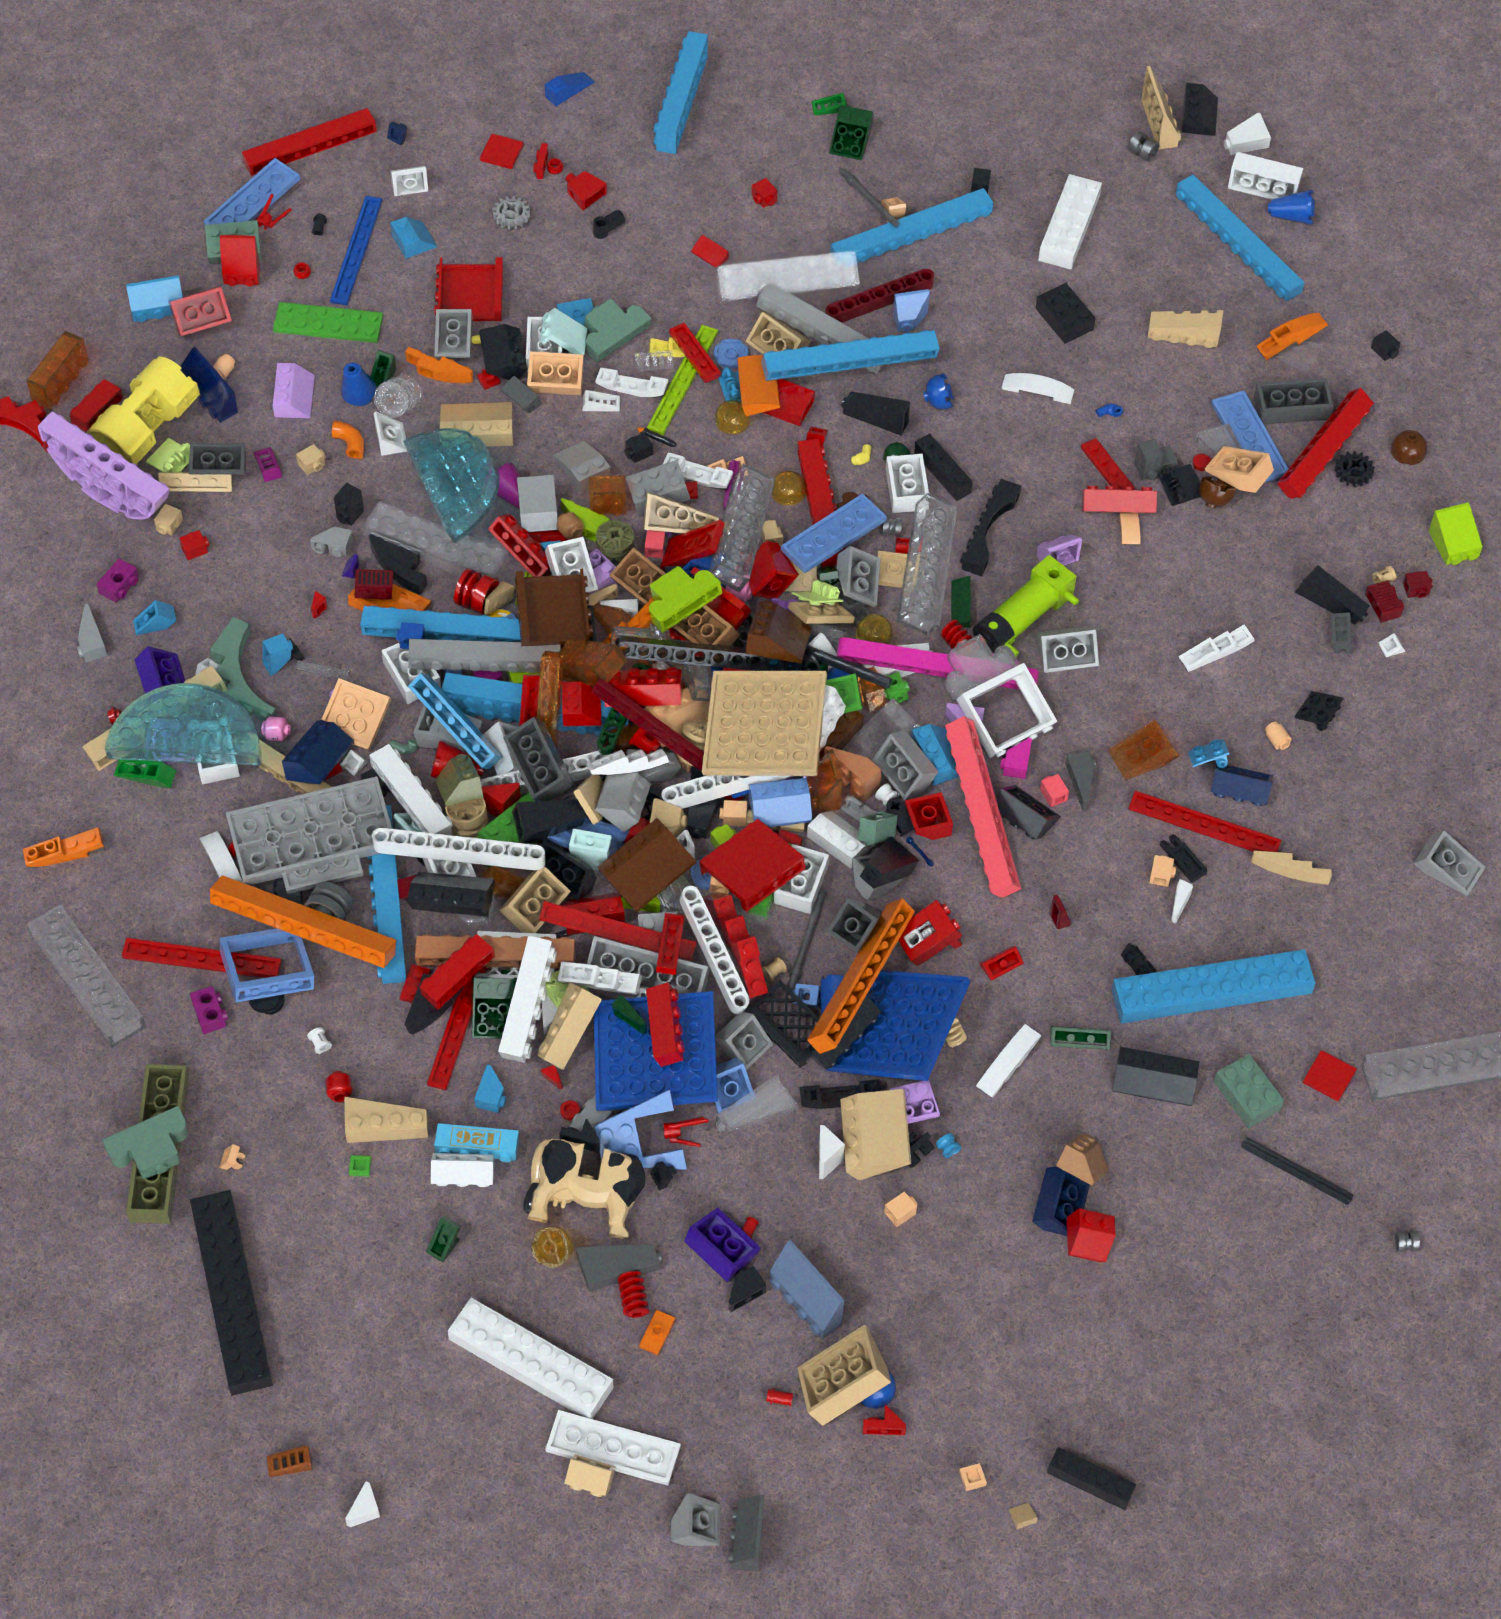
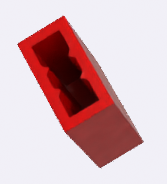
M777 379L780 408L762 413L801 426L815 401V391L783 379Z

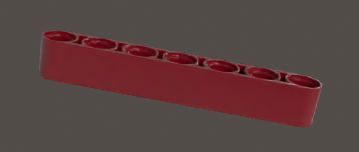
M922 269L827 305L825 314L843 323L894 304L895 294L932 289L934 272L930 269Z

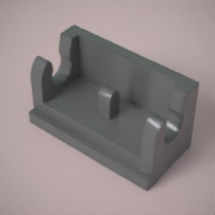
M515 376L501 388L503 393L522 407L524 411H527V413H531L542 404L539 396Z
M1350 613L1331 614L1332 644L1335 646V653H1340V649H1345L1347 654H1352Z

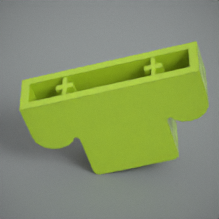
M681 567L674 568L650 584L652 598L655 600L649 605L651 621L664 633L721 595L720 581L707 570L697 572L694 579H692Z

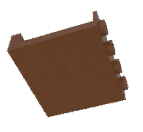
M580 569L579 575L524 577L523 571L516 572L515 587L521 647L589 643L590 636H593V627L589 625V620H591V609L587 608L589 592H585L588 580L587 576H584L583 569Z

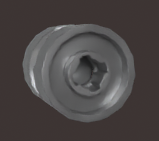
M1138 131L1131 138L1128 150L1136 155L1139 154L1142 159L1149 162L1151 160L1148 158L1149 154L1154 157L1159 150L1160 143L1153 138L1148 139V135Z

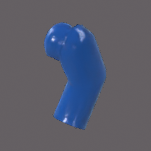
M1110 403L1097 408L1095 412L1099 417L1106 414L1119 417L1123 413V408Z

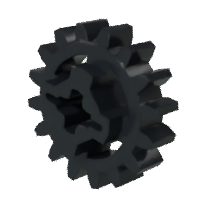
M1347 451L1346 455L1341 454L1340 459L1336 461L1334 469L1336 477H1341L1340 482L1346 481L1347 486L1352 483L1353 487L1356 484L1363 486L1364 482L1368 484L1369 479H1372L1375 467L1372 466L1373 461H1368L1369 456L1363 457L1362 452L1357 455L1356 451H1353V454Z

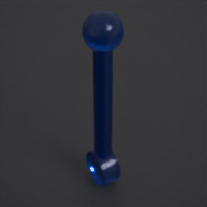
M907 837L906 842L911 844L926 860V863L932 867L934 862L913 842L914 839L912 837Z

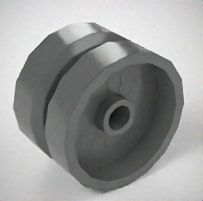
M331 882L318 883L304 904L306 907L344 921L353 908V900L348 892Z

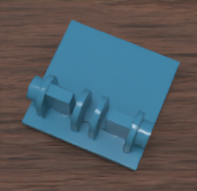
M726 367L723 369L721 377L718 378L727 404L741 401L739 371L733 373L731 369Z
M1224 739L1213 740L1205 746H1196L1188 752L1193 767L1215 760L1220 768L1228 765L1226 755H1229Z

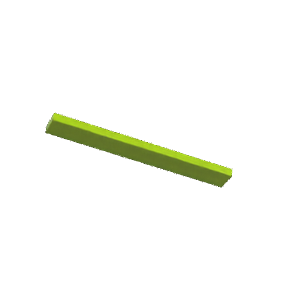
M701 325L695 338L706 353H708L716 338L718 330ZM686 356L647 426L650 431L664 435L697 373Z

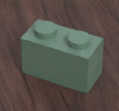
M879 811L861 817L858 840L865 841V844L874 846L879 842H886L889 837L895 838L898 815Z

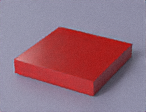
M491 134L480 156V161L512 169L524 146V142Z
M1321 1050L1304 1078L1303 1083L1339 1102L1357 1068Z

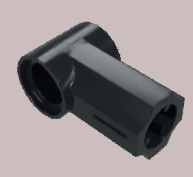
M615 210L605 217H596L593 221L594 237L598 239L606 238L610 231L624 224L625 217L620 210Z

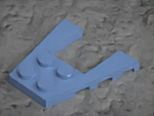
M670 1089L594 1125L595 1133L600 1140L601 1160L604 1149H609L617 1153L637 1156L643 1168H654L656 1163L663 1161L666 1167L674 1166L675 1169H687L683 1148L643 1156L635 1118L673 1111L674 1105Z

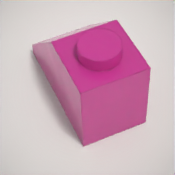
M1031 738L1007 750L1006 758L1002 757L1000 769H1004L1003 776L1026 778Z

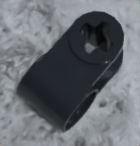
M897 798L890 799L885 812L898 815L896 829L901 834L899 836L902 837L913 831L914 827L903 802Z

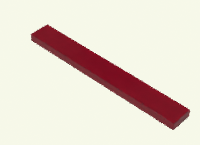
M602 678L597 681L590 691L702 772L704 757L702 750Z

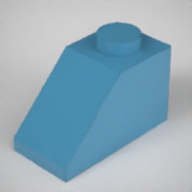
M155 600L133 620L136 635L168 629L176 621L173 605Z
M283 633L262 641V663L270 676L276 674L291 659L293 646Z
M487 1064L474 1098L475 1107L499 1113L500 1107L504 1108L507 1096H504V1087L493 1068Z

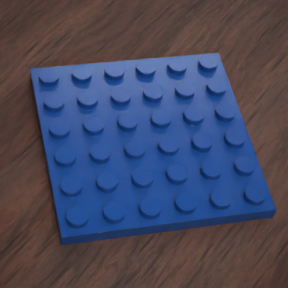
M881 970L866 995L881 1011L878 1019L873 1024H869L864 1034L860 1038L855 1039L850 1044V1049L842 1053L837 1058L836 1064L826 1071L928 1081L971 981L968 977Z
M713 991L678 994L677 1006L681 1012L679 1023L683 1029L681 1040L685 1046V1052H683L684 1060L663 1067L653 1057L647 997L625 998L644 1020L647 1029L645 1035L614 1015L612 1003L616 999L601 1000L594 1013L597 1111L629 1109L668 1089L671 1091L673 1105L718 1102Z

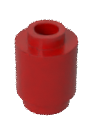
M783 829L780 832H776L787 843L802 846L803 838L799 837V834Z

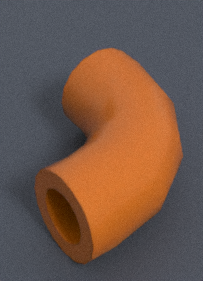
M334 421L332 425V438L341 439L346 442V455L348 457L362 459L365 441L360 431L351 424Z

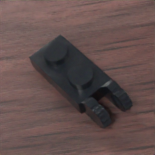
M1172 834L1169 837L1170 842L1175 846L1174 849L1165 840L1160 842L1161 848L1168 854L1169 858L1174 859L1176 866L1191 883L1207 874V868L1176 835Z

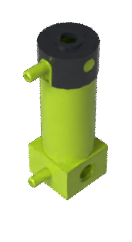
M1048 555L1032 569L1031 578L1028 582L973 627L975 640L992 655H998L1005 649L1012 656L1017 657L1019 651L1011 645L1015 638L1051 607L1057 611L1067 601L1074 605L1078 604L1079 599L1074 596L1077 576L1051 555Z

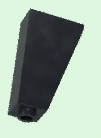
M851 391L848 397H844L841 404L844 415L902 436L909 423V401Z
M1318 565L1295 591L1298 595L1333 614L1350 613L1351 623L1354 625L1358 621L1362 622L1368 615L1366 611L1370 605Z
M691 767V780L707 776L703 775L696 767ZM723 797L689 807L688 832L693 838L706 839Z
M578 799L517 802L512 811L519 843L524 844L582 826L588 817Z
M889 837L868 861L859 877L874 889L909 876L920 860L893 837Z

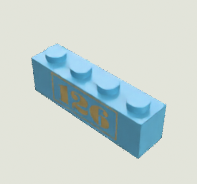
M438 1123L434 1144L435 1153L494 1155V1159H499L502 1162H511V1160L517 1159L519 1131Z

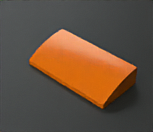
M763 355L737 358L742 408L746 416L780 408L777 380H765L761 364Z
M393 584L392 599L355 598V588L348 595V605L363 611L364 606L427 611L431 604V600Z

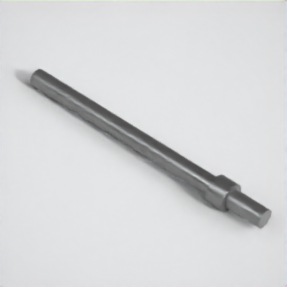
M845 168L839 171L845 178V181L850 186H853L895 228L899 226V221L857 181L853 174H850Z
M820 890L795 965L789 973L790 980L787 987L791 991L795 989L797 981L801 978L803 972L802 966L827 894L823 890Z

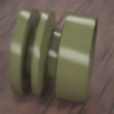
M610 520L599 526L596 532V549L609 561L615 559L620 563L631 549L634 548V532L626 522Z

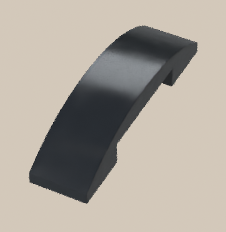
M875 1079L859 1081V1085L820 1088L819 1085L799 1087L802 1107L827 1109L841 1107L840 1099L857 1093L881 1091L880 1080Z

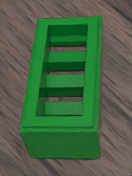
M844 92L811 101L814 116L838 113L840 105L847 106Z

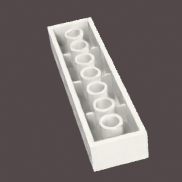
M473 1298L469 1299L448 1330L450 1341L582 1417L593 1419L613 1389L612 1378Z

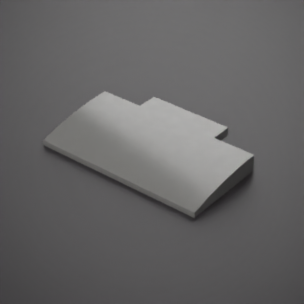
M377 776L226 812L243 883L254 885L283 877L287 894L315 888L320 882L335 883L364 876L360 858L381 854L373 848V831L378 828L392 829Z

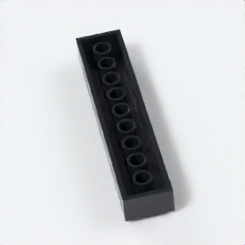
M231 1190L190 1199L231 1396L273 1386Z

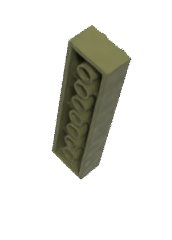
M146 1064L138 1123L176 1106H179L183 1116H185L189 1073L186 1065ZM173 1141L178 1155H180L181 1142ZM133 1160L126 1210L130 1223L171 1224L178 1164L168 1168L162 1174H155L143 1179Z

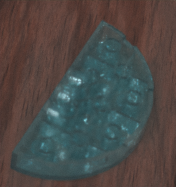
M435 429L433 433L426 434L422 432L404 440L406 449L445 531L453 543L463 539L484 519L496 499L499 489V470L495 460L478 437H474L469 432L460 429Z
M172 684L154 689L140 696L118 716L108 734L105 745L108 759L262 765V752L258 734L248 712L228 694L201 684Z

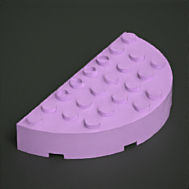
M51 412L38 425L42 441L47 442L49 446L47 451L60 469L71 481L75 479L82 486L81 490L89 497L114 512L119 513L121 511L125 513L127 518L147 519L168 498L169 488L166 484L158 482L151 474L140 470L136 464L129 463L121 454L114 453L107 445L99 443L92 435L81 431L77 425L67 422L63 416Z

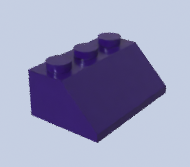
M147 646L134 659L148 704H151L154 700L159 699L186 681L176 653Z
M718 1207L690 1226L684 1240L727 1283L735 1278L741 1269L746 1268L761 1250V1247Z

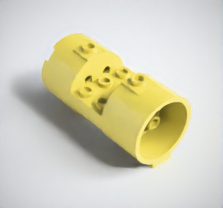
M159 356L157 359H153L131 381L129 385L132 394L129 398L125 399L122 405H111L98 417L86 434L92 435L99 443L107 445L114 453L121 454L129 463L137 465L156 444L154 431L162 422L171 421L174 417L179 418L200 395L198 385L190 376L186 377L180 371L181 367L168 358Z

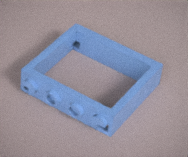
M276 928L220 938V954L235 1003L314 989V973L301 937ZM290 942L295 943L304 972L239 982L230 952Z

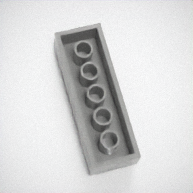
M594 936L587 961L588 965H597L600 968L640 974L642 976L641 988L647 989L668 982L673 989L677 990L678 994L705 992L711 969L710 966L678 958L676 975L657 973L656 967L659 952L599 936Z

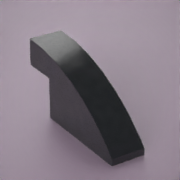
M370 533V547L382 569L393 570V579L398 584L421 595L427 585L425 574L415 571L421 562L420 552Z
M423 974L404 1024L410 1034H415L432 1024L453 1004L464 986L438 1010L421 995V982L426 977L431 976Z

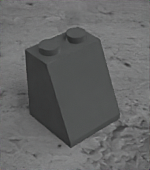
M847 898L827 932L858 953L879 920L881 913L867 903Z

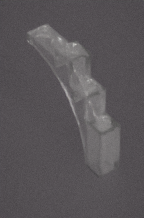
M650 624L649 628L613 626L611 645L615 646V641L620 636L670 640L669 629L662 633L654 624ZM672 640V641L689 642V641H683V640ZM628 644L620 645L621 647H629ZM640 646L638 650L644 652L648 647ZM659 648L657 652L660 654L664 653L666 648ZM680 649L676 654L683 655L685 650ZM664 662L670 667L682 669V679L689 689L692 700L710 701L713 679L711 666Z

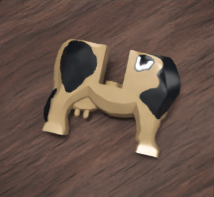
M546 1139L540 1142L532 1160L531 1186L523 1201L524 1211L528 1213L527 1219L547 1223V1204L549 1201L553 1202L554 1207L561 1203V1208H565L566 1203L574 1201L583 1207L606 1208L608 1212V1226L610 1228L608 1236L627 1240L629 1232L625 1228L624 1222L628 1211L632 1208L636 1198L644 1188L646 1179L644 1168L639 1158L632 1154L617 1153L604 1149L598 1179L594 1180V1177L583 1174L582 1177L578 1176L584 1144L560 1139Z

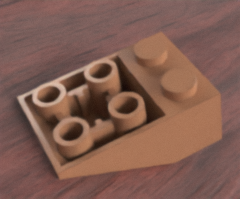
M829 746L825 747L823 766L825 772L830 776L835 773L838 776L837 781L842 787L847 786L851 782L850 792L856 799L864 802L878 791L881 781V769L869 758Z

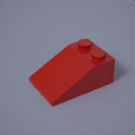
M220 235L221 266L224 284L229 286L259 285L260 263L255 236Z

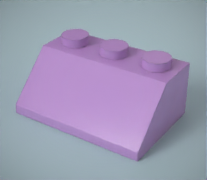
M277 363L273 397L275 417H311L314 374L295 363Z

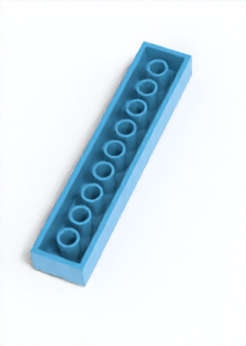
M446 672L442 690L464 714L471 717L481 716L487 720L501 719L506 723H511L512 721L520 722L522 684ZM542 687L540 721L545 723L546 728H557L563 732L571 730L576 731L578 734L591 733L599 737L612 707H605V702L601 700V726H563L562 690ZM621 713L616 714V721H618ZM627 719L625 725L631 724L632 721ZM611 726L607 729V731L615 729L617 727Z
M1303 949L1117 978L1113 980L1111 990L1119 1020L1122 1024L1312 994L1315 980L1306 950Z

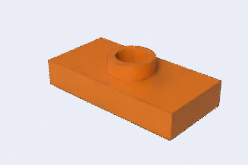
M656 1310L639 1344V1348L659 1355L675 1322V1317Z

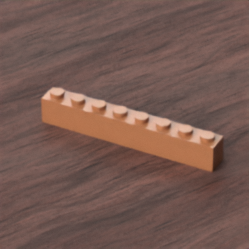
M430 934L417 936L415 950L417 966H439L449 960L450 955L462 948L464 942L472 936L453 937L452 935L433 936ZM481 936L494 949L495 957L484 967L520 968L528 936H522L521 938ZM546 936L541 937V939L552 941L555 951H557L555 963L551 962V968L560 969L561 962L575 963V939L569 937H561L560 939H552Z

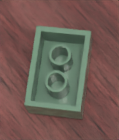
M257 220L205 225L209 264L221 263L220 235L255 236L259 260H262Z
M1250 1054L1216 1072L1215 1085L1247 1128L1281 1111L1284 1099Z

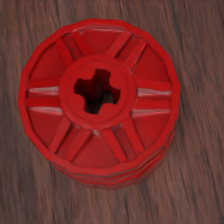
M467 568L460 576L455 588V605L463 606L466 609L471 606L472 611L485 615L483 603L499 585V580L489 575L482 577L480 572Z

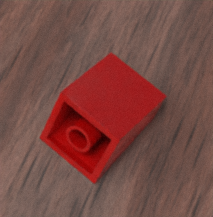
M764 542L744 565L753 596L779 598L799 576L788 557L781 551L779 544L775 542Z

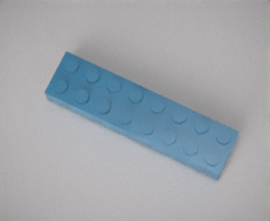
M688 31L687 37L683 38V49L679 50V61L675 62V73L671 74V85L667 86V97L663 98V109L659 110V121L654 125L656 151L672 154L677 152L708 58L707 34Z

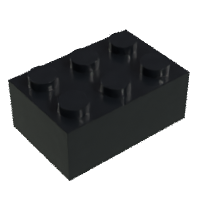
M1067 283L1037 296L1035 309L1064 344L1094 330L1095 316Z

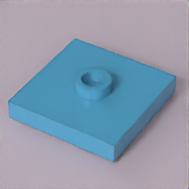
M591 298L557 304V310L583 326L585 316L594 308Z

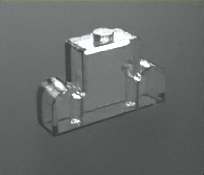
M978 635L968 641L964 639L957 644V647L951 649L947 655V660L954 671L948 674L943 686L952 703H954L963 693L1005 673L1020 663L1012 650L1007 646H999L992 653L982 635Z

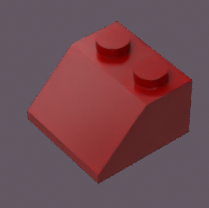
M581 681L562 682L563 726H601V699L590 692L593 687Z
M942 792L905 800L907 811L917 835L932 840L952 835L953 822Z
M1081 1208L1077 1209L1067 1217L1068 1255L1096 1262H1106L1116 1236L1115 1216Z

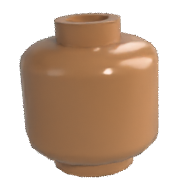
M568 512L558 517L556 527L566 539H576L583 533L584 525L575 513Z

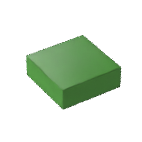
M351 1155L349 1176L370 1177L371 1156Z

